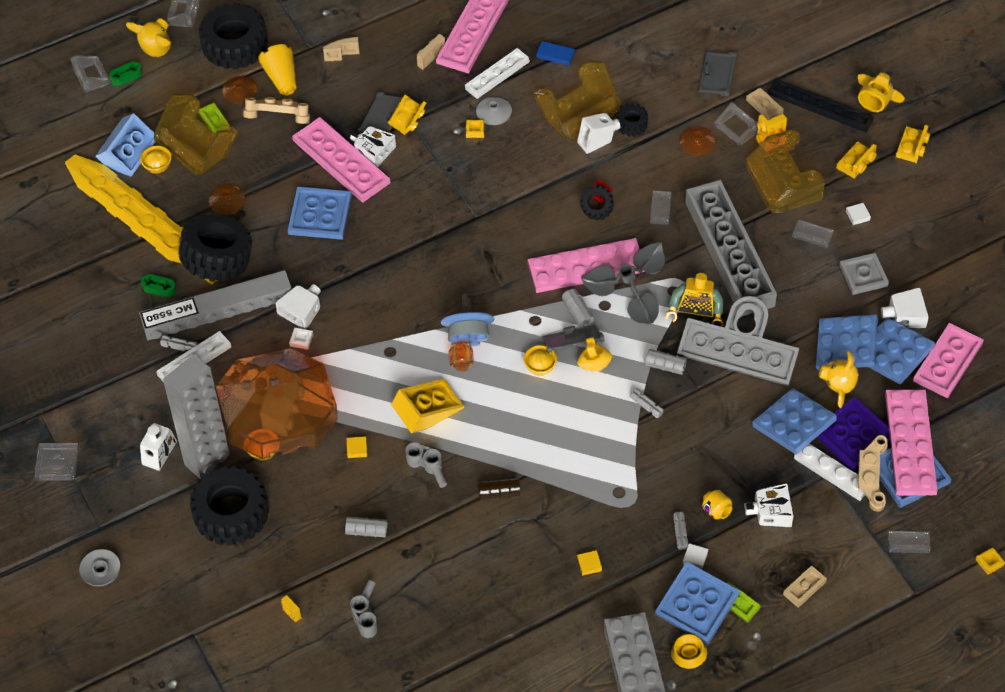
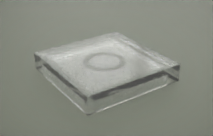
M39 443L35 480H75L79 451L78 443Z

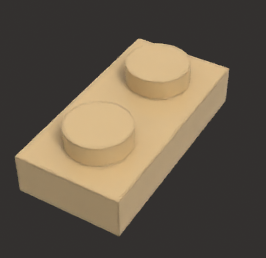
M439 34L424 49L418 52L417 65L423 70L439 55L445 44V37Z
M758 88L746 97V101L760 114H763L767 120L783 114L784 109L761 88Z
M810 566L784 590L783 595L799 608L826 583L827 578L813 566Z

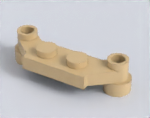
M265 97L262 100L245 98V108L243 109V117L256 118L257 110L296 114L295 122L300 124L310 122L307 103L293 102L292 99L275 100L274 97Z
M878 435L865 450H860L858 490L863 491L870 500V508L876 512L883 510L886 504L885 495L879 490L880 455L886 452L888 446L887 439L883 435Z

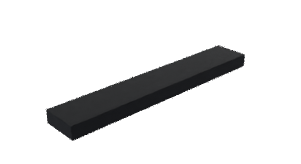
M775 79L768 92L770 96L867 133L874 121V116L778 79Z

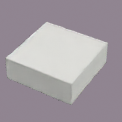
M864 203L846 208V213L853 225L870 221L871 216Z
M294 327L289 342L290 347L308 350L313 337V331Z
M689 544L683 564L689 562L703 569L708 549Z

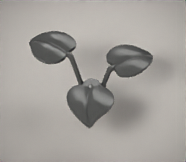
M661 242L650 244L638 251L633 260L634 266L623 264L619 268L617 277L614 270L610 267L600 266L581 278L586 288L598 296L612 294L615 289L614 283H618L620 278L624 283L631 284L637 299L632 300L628 305L629 316L636 322L652 324L659 314L658 301L650 293L640 297L633 281L636 278L635 271L640 273L645 271L647 274L652 275L663 269L665 256Z

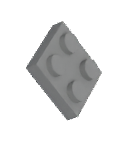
M876 253L840 261L839 266L852 295L887 287L889 284Z

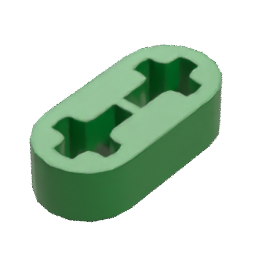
M129 62L115 68L109 74L111 83L115 86H121L138 79L142 75V68L138 62Z
M147 274L141 279L142 289L146 293L167 298L172 297L176 293L175 283L172 279L153 274Z

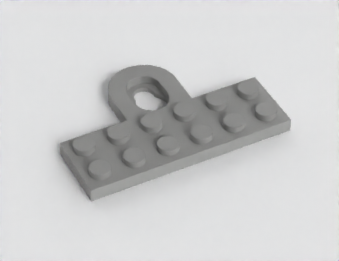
M746 296L738 299L732 305L725 328L688 318L677 355L789 386L800 349L764 339L763 336L768 322L767 307L760 299ZM751 310L755 314L756 326L753 331L743 333L737 328L738 319L743 316L745 311Z

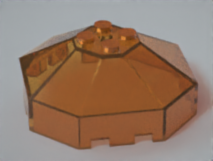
M291 348L238 359L216 385L221 404L222 419L229 443L261 459L270 458V454L281 452L282 455L297 452L299 447L309 446V449L316 448L337 421V405L324 363ZM277 379L279 385L275 384L274 386H272L271 380L275 381Z

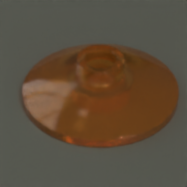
M246 76L233 77L226 81L222 88L224 98L233 104H245V98H255L258 91L256 82Z
M703 127L688 128L680 136L681 148L693 156H703L710 153L716 144L714 134Z
M232 184L218 186L209 195L210 207L219 214L235 213L245 203L243 190Z

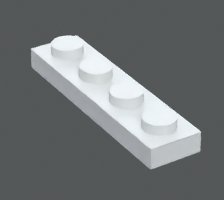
M517 48L465 84V89L478 99L528 64L529 57Z
M219 331L157 370V376L163 381L168 374L193 354L206 364L230 349L231 343Z
M808 444L798 454H795V460L857 500L861 501L865 496L863 491L858 490V474L816 447Z

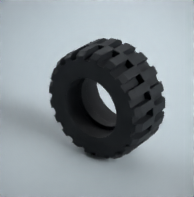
M227 3L222 7L217 6L213 11L210 10L207 16H204L199 26L203 54L211 63L213 62L218 67L222 66L224 69L245 68L250 63L254 64L260 53L266 51L268 39L263 16L256 9L249 8L246 4L239 5V3L229 5ZM233 32L245 34L243 37L235 40L222 39L224 35Z
M211 213L210 215L202 214L200 217L196 216L191 221H188L184 228H182L178 253L179 259L186 270H189L194 276L198 275L200 279H209V281L213 282L215 280L220 282L226 279L231 280L241 275L248 267L252 237L244 224L238 223L233 217L228 218L227 215H216V213ZM208 246H217L223 249H215Z
M226 466L220 467V470L215 471L214 469L210 471L208 476L203 475L200 478V483L197 482L193 487L194 491L190 496L193 520L200 534L205 535V538L209 541L215 540V543L220 545L223 542L227 543V545H234V542L241 544L245 542V539L249 538L250 540L255 537V532L259 533L263 529V524L267 522L269 505L266 489L263 482L258 479V476L252 472L249 473L248 469L242 468L240 470L238 466H231V468H226ZM238 496L248 501L241 511L232 515H220L212 511L213 506L224 497Z

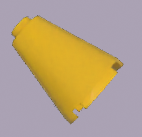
M279 44L269 47L268 52L265 54L264 52L260 53L258 57L259 63L280 94H293L296 90V78L292 48H288L285 44Z

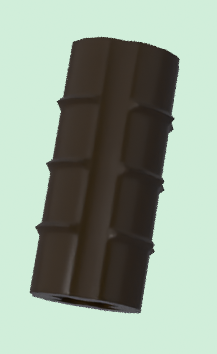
M518 478L478 482L480 499L520 496Z

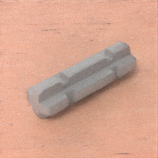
M163 335L160 340L161 346H171L170 348L181 351H189L197 346V342H187L188 340L175 337L171 339L170 336Z
M634 389L630 397L635 402L638 401V404L648 412H652L653 416L660 418L664 413V409L659 405L656 406V402L647 395H642L643 392L639 389Z
M675 512L673 520L675 523L677 548L685 550L688 548L685 516L683 512Z

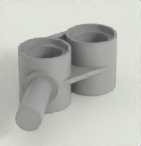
M416 442L408 444L405 449L407 464L414 468L424 467L427 473L435 475L441 488L445 487L447 483L441 472V453L436 449Z
M371 580L367 582L362 595L353 597L350 602L352 617L360 634L365 638H372L378 631L376 616L372 613L369 606V597L375 586V582ZM358 607H364L362 610L356 609ZM368 623L372 624V625L369 626V627H365V626H364L365 624H368Z

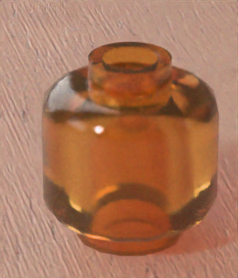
M456 342L449 348L448 355L451 367L456 368L457 371H467L468 367L473 365V348L467 342Z

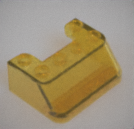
M590 60L581 65L578 74L583 85L555 100L553 93L549 89H540L533 94L544 119L564 139L574 140L579 136L582 118L606 113L609 117H612L620 109L621 101L604 61Z
M172 93L154 132V140L157 145L166 147L172 157L192 174L203 175L227 157L238 131L232 126H224L216 134L196 119L200 110V102L193 94Z
M796 128L766 137L746 159V168L767 208L773 213H781L820 201L823 198L825 181L822 175L815 170L800 173L789 153V150H793L800 140Z

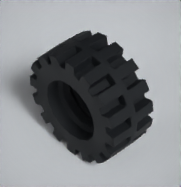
M631 103V105L625 104V107L622 105L618 109L616 119L620 122V129L618 131H621V134L625 135L626 133L629 137L630 135L636 137V134L641 135L642 132L646 131L648 127V112L643 106L640 107V104L634 105V103ZM636 118L638 119V121L629 122L626 119Z
M593 185L592 188L588 187L587 191L584 190L583 196L580 198V205L586 216L590 219L603 220L604 217L610 215V212L612 213L614 199L607 188ZM594 196H601L604 198L605 204L603 208L594 210L590 207V200Z

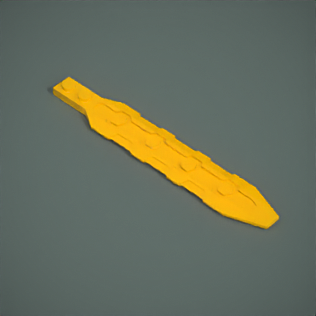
M76 154L65 162L79 189L90 198L97 200L114 217H118L127 224L136 235L143 237L166 259L181 263L178 253L181 231L184 227L177 225L167 217L164 211L153 206L143 198L142 194L135 188H131L106 165ZM205 279L211 285L214 283L213 281H209V279Z

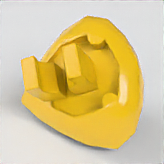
M594 337L586 339L588 346L580 354L577 364L582 369L591 372L605 369L612 360V354L604 346L597 344Z

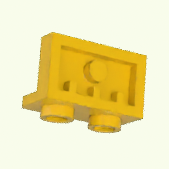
M404 95L387 123L404 135L409 131H413L418 125L417 119H420L425 113L423 108L426 102L423 101L419 105L407 95Z
M763 114L758 116L756 139L758 144L762 145L766 151L785 143L787 118L784 114L772 117L769 120Z
M925 125L923 131L906 126L896 157L917 163L919 156L923 157L926 147L923 146L924 143L929 141L930 133L927 132L929 126Z
M857 141L837 163L836 168L855 179L859 173L862 174L865 171L869 162L872 163L875 160L877 145L873 144L868 148Z

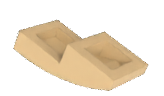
M358 37L338 40L324 46V60L338 61L342 60V55L359 54Z

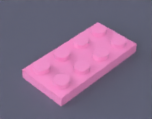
M949 323L936 342L935 347L915 374L913 381L949 398L981 348L984 340Z

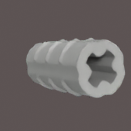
M576 289L567 290L562 295V299L566 307H568L570 314L573 315L579 327L590 326L594 322L591 310L588 309L582 296Z
M653 349L648 350L645 360L646 366L683 375L687 363V358Z
M347 516L345 534L386 538L388 520Z

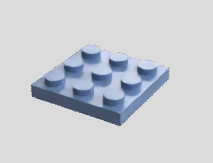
M297 187L288 235L343 240L352 198L351 191Z
M877 315L821 318L819 320L817 370H820L822 365H827L834 359L848 360L847 351H850L854 356V365L857 368L875 367Z
M887 317L877 327L875 367L869 368L901 385L933 350L935 342Z
M792 388L752 423L755 429L794 454H798L837 419L836 414Z
M891 448L880 455L879 480L900 508L926 496L896 495ZM933 455L938 490L951 484L952 479Z
M686 562L654 613L686 633L697 636L709 645L740 595V590Z

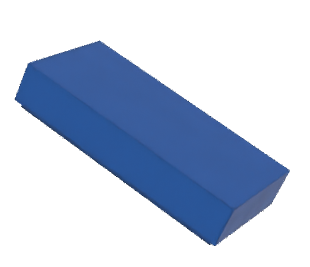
M542 41L536 58L570 66L575 55V49Z

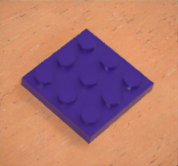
M856 397L844 404L842 408L836 410L834 414H836L837 420L817 436L852 471L859 467L860 450H865L878 435L885 436L887 444H890L889 427Z

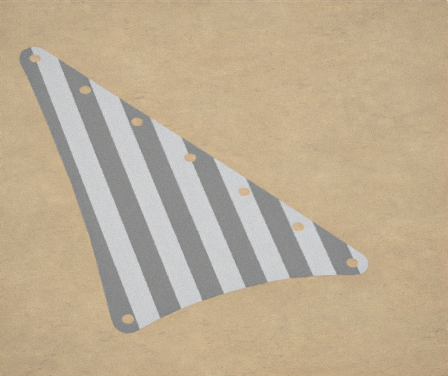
M668 278L635 286L640 297L650 293L658 301L659 314L652 324L636 322L629 316L628 305L632 300L637 299L632 286L614 290L612 294L607 296L593 294L582 297L594 317V322L590 326L596 325L599 332H602L604 335V342L597 341L596 343L608 349L613 356L609 365L598 372L586 371L577 364L578 358L584 349L587 348V344L554 350L557 355V363L550 373L543 376L532 374L524 364V355L528 349L536 345L546 346L542 336L563 332L565 327L575 326V329L581 328L573 315L570 314L564 301L494 316V322L487 325L490 338L486 341H481L478 346H469V343L456 346L451 345V342L448 341L449 327H444L280 365L301 378L302 386L305 387L304 396L298 402V413L416 442L502 467L618 508L630 507L636 502L638 497L635 459L637 427L641 408L638 401L635 402L630 396L634 389H639L643 392L642 395L644 394L650 366L645 365L648 350L653 349L657 351L664 334L673 321V313L668 315L667 320L665 317L666 311L670 310L669 304L672 297L667 293V290L672 286L679 287L681 284H685V282L676 278ZM601 301H608L611 304V308L603 311L599 308V303ZM532 316H538L541 318V323L538 326H533L529 323V319ZM388 347H393L396 349V355L387 357L384 354V350ZM322 364L325 367V372L321 375L315 374L313 372L315 365ZM276 365L237 374L230 381L229 388L231 394L239 400L263 405ZM444 378L465 407L426 430L411 433L391 406L398 390ZM245 381H251L254 387L250 391H244L241 388V384ZM621 487L626 491V494L622 498H616L613 495V490Z

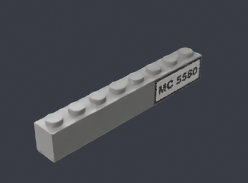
M284 270L141 311L139 314L148 341L158 339L163 335L175 334L182 330L213 323L220 319L230 318L244 312L247 313L258 308L268 307L275 304L292 288Z

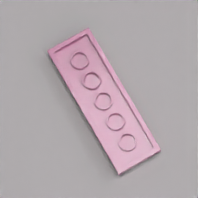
M469 0L437 56L436 64L469 73L509 0Z
M320 117L292 136L293 141L345 188L351 191L362 203L390 184L388 176Z
M634 238L527 260L535 291L539 293L584 284L581 278L600 266L610 267L614 270L617 277L619 268L623 264L634 266V257L640 249L637 239Z
M886 390L885 396L896 495H937L926 390Z

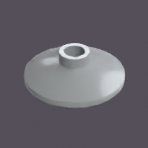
M488 97L477 105L476 114L479 120H484V123L487 125H500L511 117L512 108L510 103L501 97Z
M99 549L88 553L82 559L79 571L82 579L87 584L104 586L117 578L121 566L116 554L109 550Z

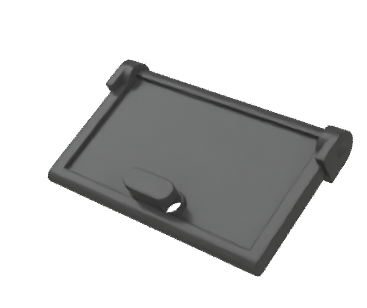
M706 52L698 92L729 96L737 53Z
M377 92L369 112L357 131L363 133L368 127H374L389 133L392 126L387 122L401 98L385 95L384 92Z
M596 325L575 329V326L563 328V332L544 335L542 339L546 345L547 352L552 353L554 350L587 344L586 339L594 337L595 342H604V335L602 332H599Z

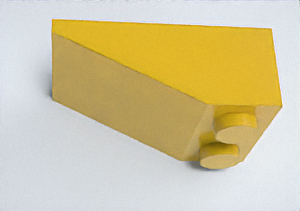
M444 378L399 389L391 403V406L411 433L426 430L465 407Z

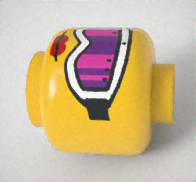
M721 490L709 491L704 495L703 510L712 518L719 520L725 519L732 512V500Z

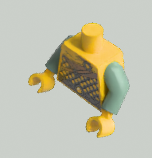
M698 273L695 278H687L685 284H681L673 291L669 304L670 310L665 313L666 320L668 315L673 313V322H675L677 319L675 310L678 308L677 312L713 317V314H715L712 324L715 325V321H720L721 327H723L724 321L721 318L723 314V298L718 289L714 288V282L707 280L706 274Z

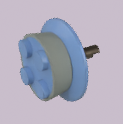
M467 293L462 294L463 313L443 318L441 325L449 327L448 341L451 342V345L456 346L469 343V346H478L481 341H486L490 338L487 325L494 322V316L487 313H471L470 299L467 298Z

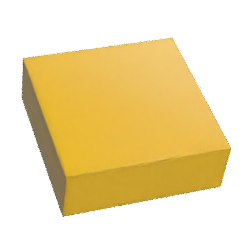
M466 120V138H484V120Z
M366 437L346 438L348 458L367 457Z
M993 547L979 554L975 559L987 575L1005 565V561Z
M597 550L577 555L582 576L602 571Z
M287 595L281 599L283 611L294 622H297L301 619L300 608Z

